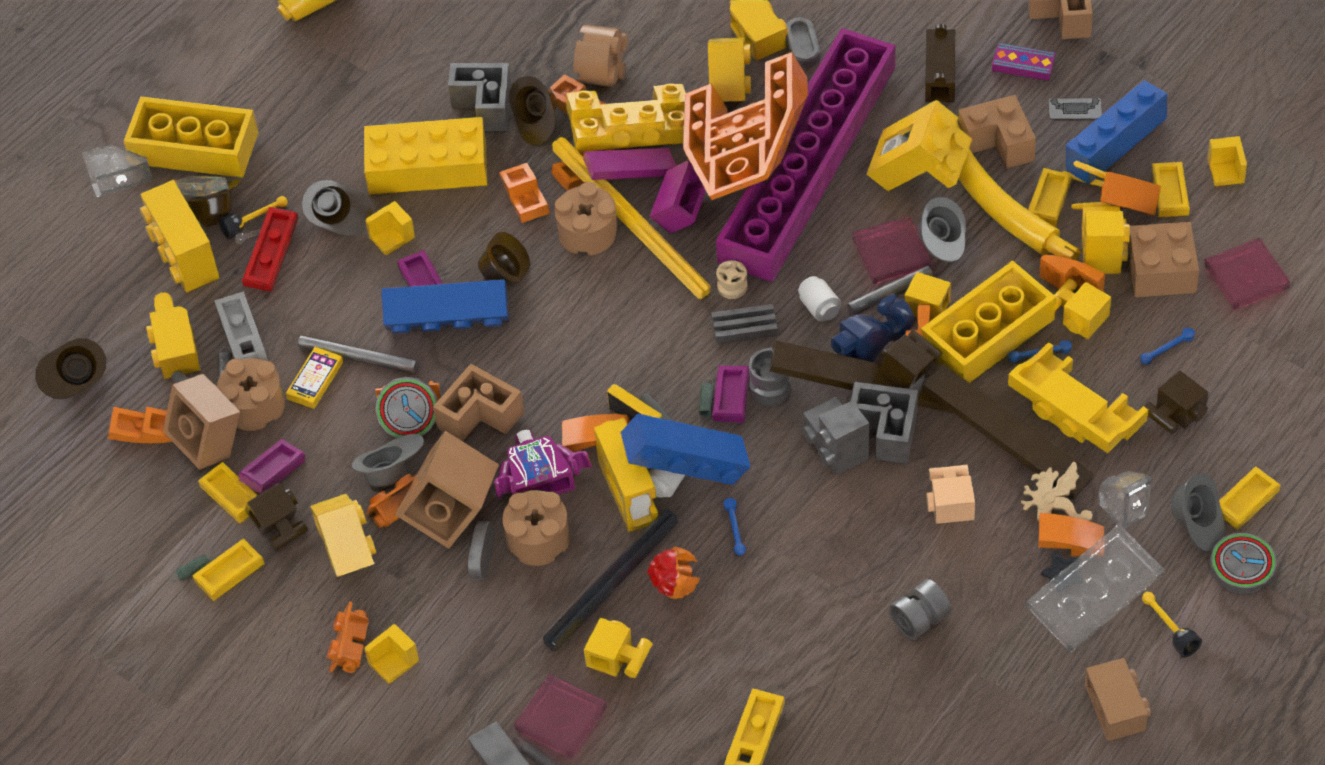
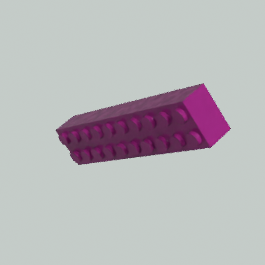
M844 28L840 29L808 84L807 99L781 163L767 180L747 187L716 240L718 264L729 260H736L746 267L747 274L773 283L895 70L896 45Z

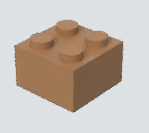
M1191 222L1130 226V239L1127 244L1134 297L1196 293L1199 267Z
M204 374L172 384L163 432L200 470L230 458L240 411L223 395L216 385Z

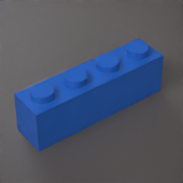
M1143 80L1066 144V171L1087 184L1094 181L1098 176L1075 167L1073 163L1079 161L1101 171L1107 170L1167 119V93Z
M505 280L381 289L383 325L387 330H392V334L409 333L410 328L422 327L424 332L439 331L441 326L453 325V329H469L472 323H484V327L502 326V321H509L507 284Z
M637 414L620 432L629 464L731 485L738 481L751 467L743 438L740 435L643 414Z

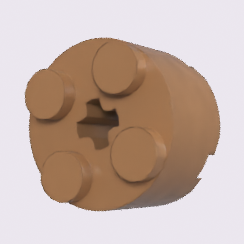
M583 25L579 32L585 33L583 41L577 40L574 52V73L580 74L576 81L585 84L613 87L618 79L623 80L625 76L626 64L622 62L623 51H626L628 47V34L622 33L617 28Z
M585 182L579 187L568 190L555 201L558 238L566 250L578 254V251L588 252V255H595L607 250L614 243L617 233L615 202L608 192L598 188L592 182Z
M255 358L233 359L226 364V369L218 379L217 387L240 411L237 428L246 431H256L265 428L266 423L273 419L276 421L284 411L285 398L274 364L270 361Z
M535 490L515 493L509 498V503L503 512L502 518L509 552L518 557L520 562L532 566L546 565L555 561V557L562 551L564 553L570 542L567 511L559 495L555 492Z

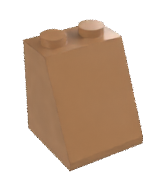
M445 431L429 451L395 515L449 549L481 510L499 464Z

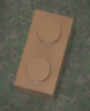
M1125 658L1086 668L1084 686L1107 741L1146 731L1147 717L1151 716L1150 706L1147 698L1140 696L1137 689L1139 688L1137 674L1134 669L1128 668Z

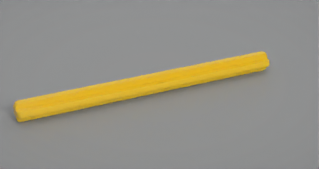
M560 137L553 142V152L584 183L592 182L598 188L605 190L611 195L615 202L616 216L698 299H703L710 294V284L606 179H591L583 160L584 157L565 138Z

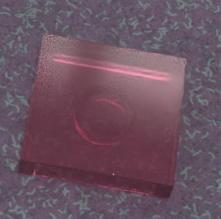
M910 216L853 232V241L873 284L913 273L925 266L931 268V260Z
M1260 238L1205 259L1204 266L1234 310L1290 287L1289 279Z
M549 673L515 722L514 727L516 731L572 759L607 708L606 701Z

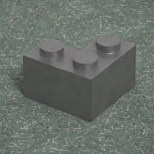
M450 63L448 89L452 109H475L476 117L483 118L484 131H508L510 113L509 91L512 87L509 63Z
M855 382L851 401L854 402L869 422V432L877 433L876 460L908 464L918 412V390Z
M834 397L803 413L804 426L801 428L805 440L808 444H814L823 465L826 467L830 466L836 476L869 459V422L853 401L842 405L837 397Z

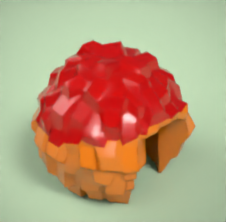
M673 547L658 553L653 558V561L650 562V567L647 570L653 586L658 589L659 593L671 599L683 598L689 595V593L694 591L696 584L700 580L698 577H691L692 567L688 563L690 561L698 562L695 555L679 547Z

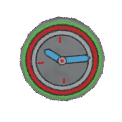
M414 377L393 379L381 390L377 397L375 412L378 423L385 432L393 437L399 438L409 434L423 436L435 423L433 406L438 401L435 392L424 381Z
M1233 533L1222 538L1214 546L1210 557V569L1214 579L1217 578L1221 586L1226 590L1238 594H1253L1260 591L1267 584L1269 585L1273 580L1277 566L1275 552L1269 543L1259 536L1248 533Z

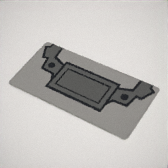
M1100 98L1049 99L1050 119H1097L1102 115Z

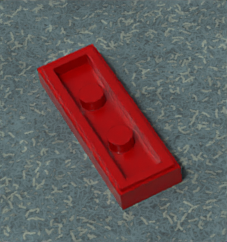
M273 207L268 208L242 278L243 286L269 292L273 291L299 219L297 212Z

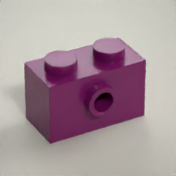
M690 160L666 171L649 216L670 234L695 223L706 193Z

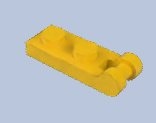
M752 688L724 765L763 764L785 704L783 696ZM741 754L751 756L750 763L740 761Z

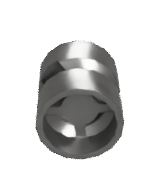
M772 348L757 351L749 361L751 396L758 404L767 407L784 403L791 392L790 376L769 372Z
M926 579L910 591V597L905 594L889 606V612L898 629L910 640H915L930 629V623L936 625L952 613V607L942 589L932 580Z

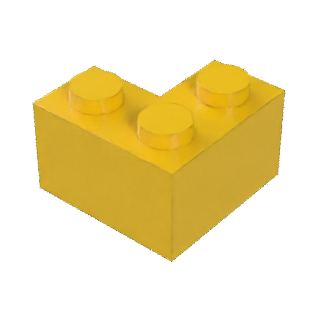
M745 38L709 39L708 41L709 84L712 83L722 101H745L746 94H751V76H745V64H750L751 45H745Z
M1083 206L1081 224L1083 263L1104 274H1121L1122 261L1128 260V244L1124 242H1129L1130 226L1126 224V219H1123V211H1120V206Z
M343 494L310 506L319 535L324 542L333 571L337 577L374 564L371 555L376 554V549L371 535H364L361 525L366 523L362 507L358 505L357 500L352 501L347 494Z

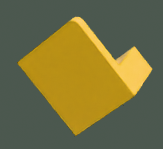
M1240 136L1210 139L1207 159L1214 185L1224 186L1245 183L1247 162Z
M396 201L366 218L369 238L385 255L390 254L416 238L411 217Z
M920 272L915 273L905 293V302L909 305L913 315L917 317L918 305H930V321L944 312L951 302V282Z
M395 624L364 648L368 665L389 684L419 661L416 644Z

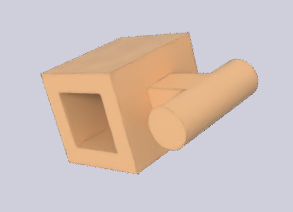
M968 465L929 468L932 492L926 493L928 512L934 511L936 524L974 520L975 499Z

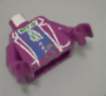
M522 430L515 435L514 439L517 445L507 449L508 459L501 463L498 476L494 481L497 498H500L502 494L512 493L514 495L515 493L535 490L555 492L558 495L575 490L573 471L575 475H578L582 468H593L588 453L586 451L574 453L561 444H555L550 436L535 439L531 430Z

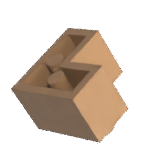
M1027 0L1030 19L1059 17L1062 39L1091 37L1093 18L1091 0Z
M1016 95L959 109L958 124L960 130L972 138L969 147L972 153L996 147L1006 169L1035 161L1036 137Z
M470 364L433 406L437 429L442 432L447 431L459 440L464 441L480 421L507 434L524 414V406L520 390Z

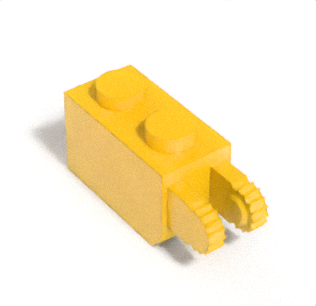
M730 0V27L738 38H745V45H751V55L755 61L786 48L787 26L783 19L776 17L768 0Z
M161 292L155 295L154 306L156 312L149 313L152 325L146 326L150 344H156V349L151 350L155 368L161 367L164 379L171 378L172 374L178 370H181L184 374L201 371L187 309L180 306L174 307L172 297L168 293Z

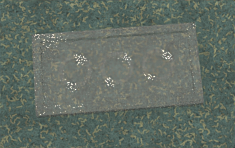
M1118 524L1028 599L1025 606L1072 652L1162 576L1165 569Z

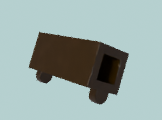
M942 23L937 24L935 29H926L925 102H933L935 100L939 102H955L956 29H947V26Z

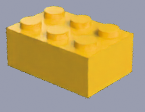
M171 180L140 194L144 205L140 207V212L146 224H149L145 226L146 232L151 242H157L159 245L157 250L163 263L168 262L171 266L169 267V272L175 284L181 283L186 293L219 279L210 241L175 181Z

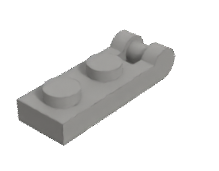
M244 291L215 300L216 309L234 359L255 358L268 361ZM254 348L253 352L243 355L242 350Z

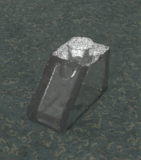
M111 144L82 153L96 197L153 180L147 158Z
M1126 470L1117 476L1112 475L1100 485L1098 503L1121 530L1148 515L1152 479L1147 474Z

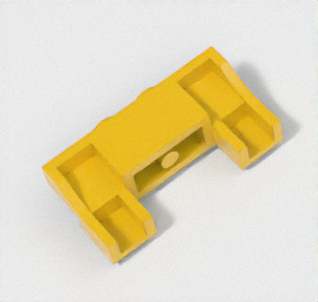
M683 84L654 86L653 100L614 104L600 105L596 91L583 90L567 93L566 109L571 123L575 149L578 152L684 143L686 93Z
M1049 342L1031 359L1019 364L1009 373L1008 385L1033 402L1032 409L1041 419L1049 420L1059 427L1066 436L1073 437L1081 443L1086 439L1106 453H1109L1123 438L1128 440L1147 421L1148 409L1143 406L1139 411H1136L1127 405L1128 396L1124 393L1107 408L1108 401L1068 375L1072 371L1073 359L1068 356L1062 361L1053 355V345Z

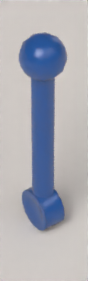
M1185 328L1182 331V335L1151 353H1143L1140 356L1141 363L1148 365L1152 362L1153 358L1182 341H1192L1195 334L1194 330Z
M1062 340L1059 345L1053 346V352L1069 353L1072 344L1068 340ZM1042 348L1020 353L1011 351L1008 359L1010 362L1016 363L1021 358L1036 355Z
M727 498L724 501V509L729 512L735 546L733 551L736 555L741 556L746 552V547L741 542L735 514L737 504L735 499Z

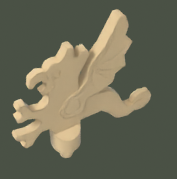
M1073 462L1066 473L1057 480L1055 488H1053V483L1059 474L1058 471L1052 473L1051 467L1046 472L1032 475V481L1034 479L1039 481L1035 483L1038 490L1031 491L1028 485L1024 486L1026 491L1023 494L1031 496L1033 500H1021V504L1024 505L1023 510L1028 511L1030 507L1037 506L1038 522L1040 513L1051 514L1052 509L1064 510L1070 517L1087 521L1092 520L1093 515L1091 511L1084 510L1081 514H1077L1072 502L1065 498V496L1070 495V491L1076 489L1075 483L1079 479V475L1076 472V462Z

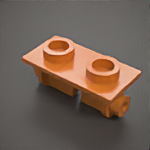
M410 473L405 475L395 483L397 488L388 494L385 491H381L369 500L371 505L368 507L366 515L369 516L373 512L376 516L373 517V521L378 528L383 526L387 528L400 519L395 515L416 475L413 477Z
M350 601L343 612L338 611L334 621L333 630L337 631L336 640L331 641L327 653V659H331L330 673L334 671L337 665L342 666V669L348 673H354L356 668L360 667L364 645L352 642V639L364 642L369 618L363 610L352 612L353 602Z

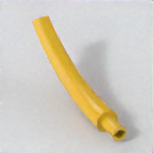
M969 148L958 179L979 206L1009 233L1041 255H1047L1050 252L1055 256L1077 261L1080 257L1081 249L1060 238V230L1039 218L1008 195L983 169Z

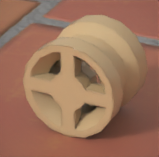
M736 260L725 261L719 265L716 272L719 294L727 299L742 297L748 287L746 267Z

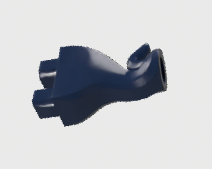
M890 294L877 305V311L881 315L886 316L888 321L881 322L867 315H853L840 323V333L831 338V347L839 355L874 362L880 351L890 341L900 339L904 334L906 335V331L912 329L915 323L912 310L904 300L897 298L895 294Z

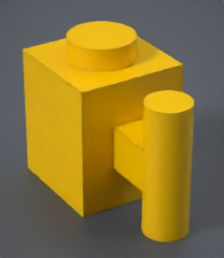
M1068 279L1054 294L1056 297L1055 311L1060 306H1063V325L1071 332L1089 339L1110 316L1111 296L1087 282L1076 293H1073L1077 288V284L1073 280Z
M600 618L584 648L586 666L617 677L623 663H627L628 665L624 673L631 678H636L653 644L650 640L641 638L637 647H633L630 628L620 621H608Z

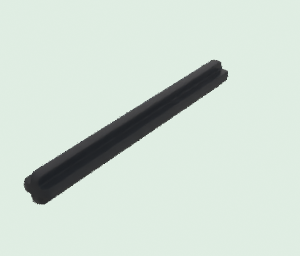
M665 509L543 636V643L546 647L556 651L674 528L678 523L675 513Z

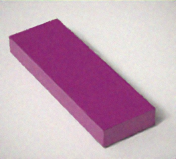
M669 148L585 152L583 158L592 180L663 177L667 170L677 166Z

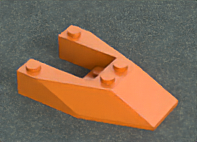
M792 52L765 62V99L727 113V107L712 83L685 94L683 149L711 200L767 180L781 163L808 96L807 76Z

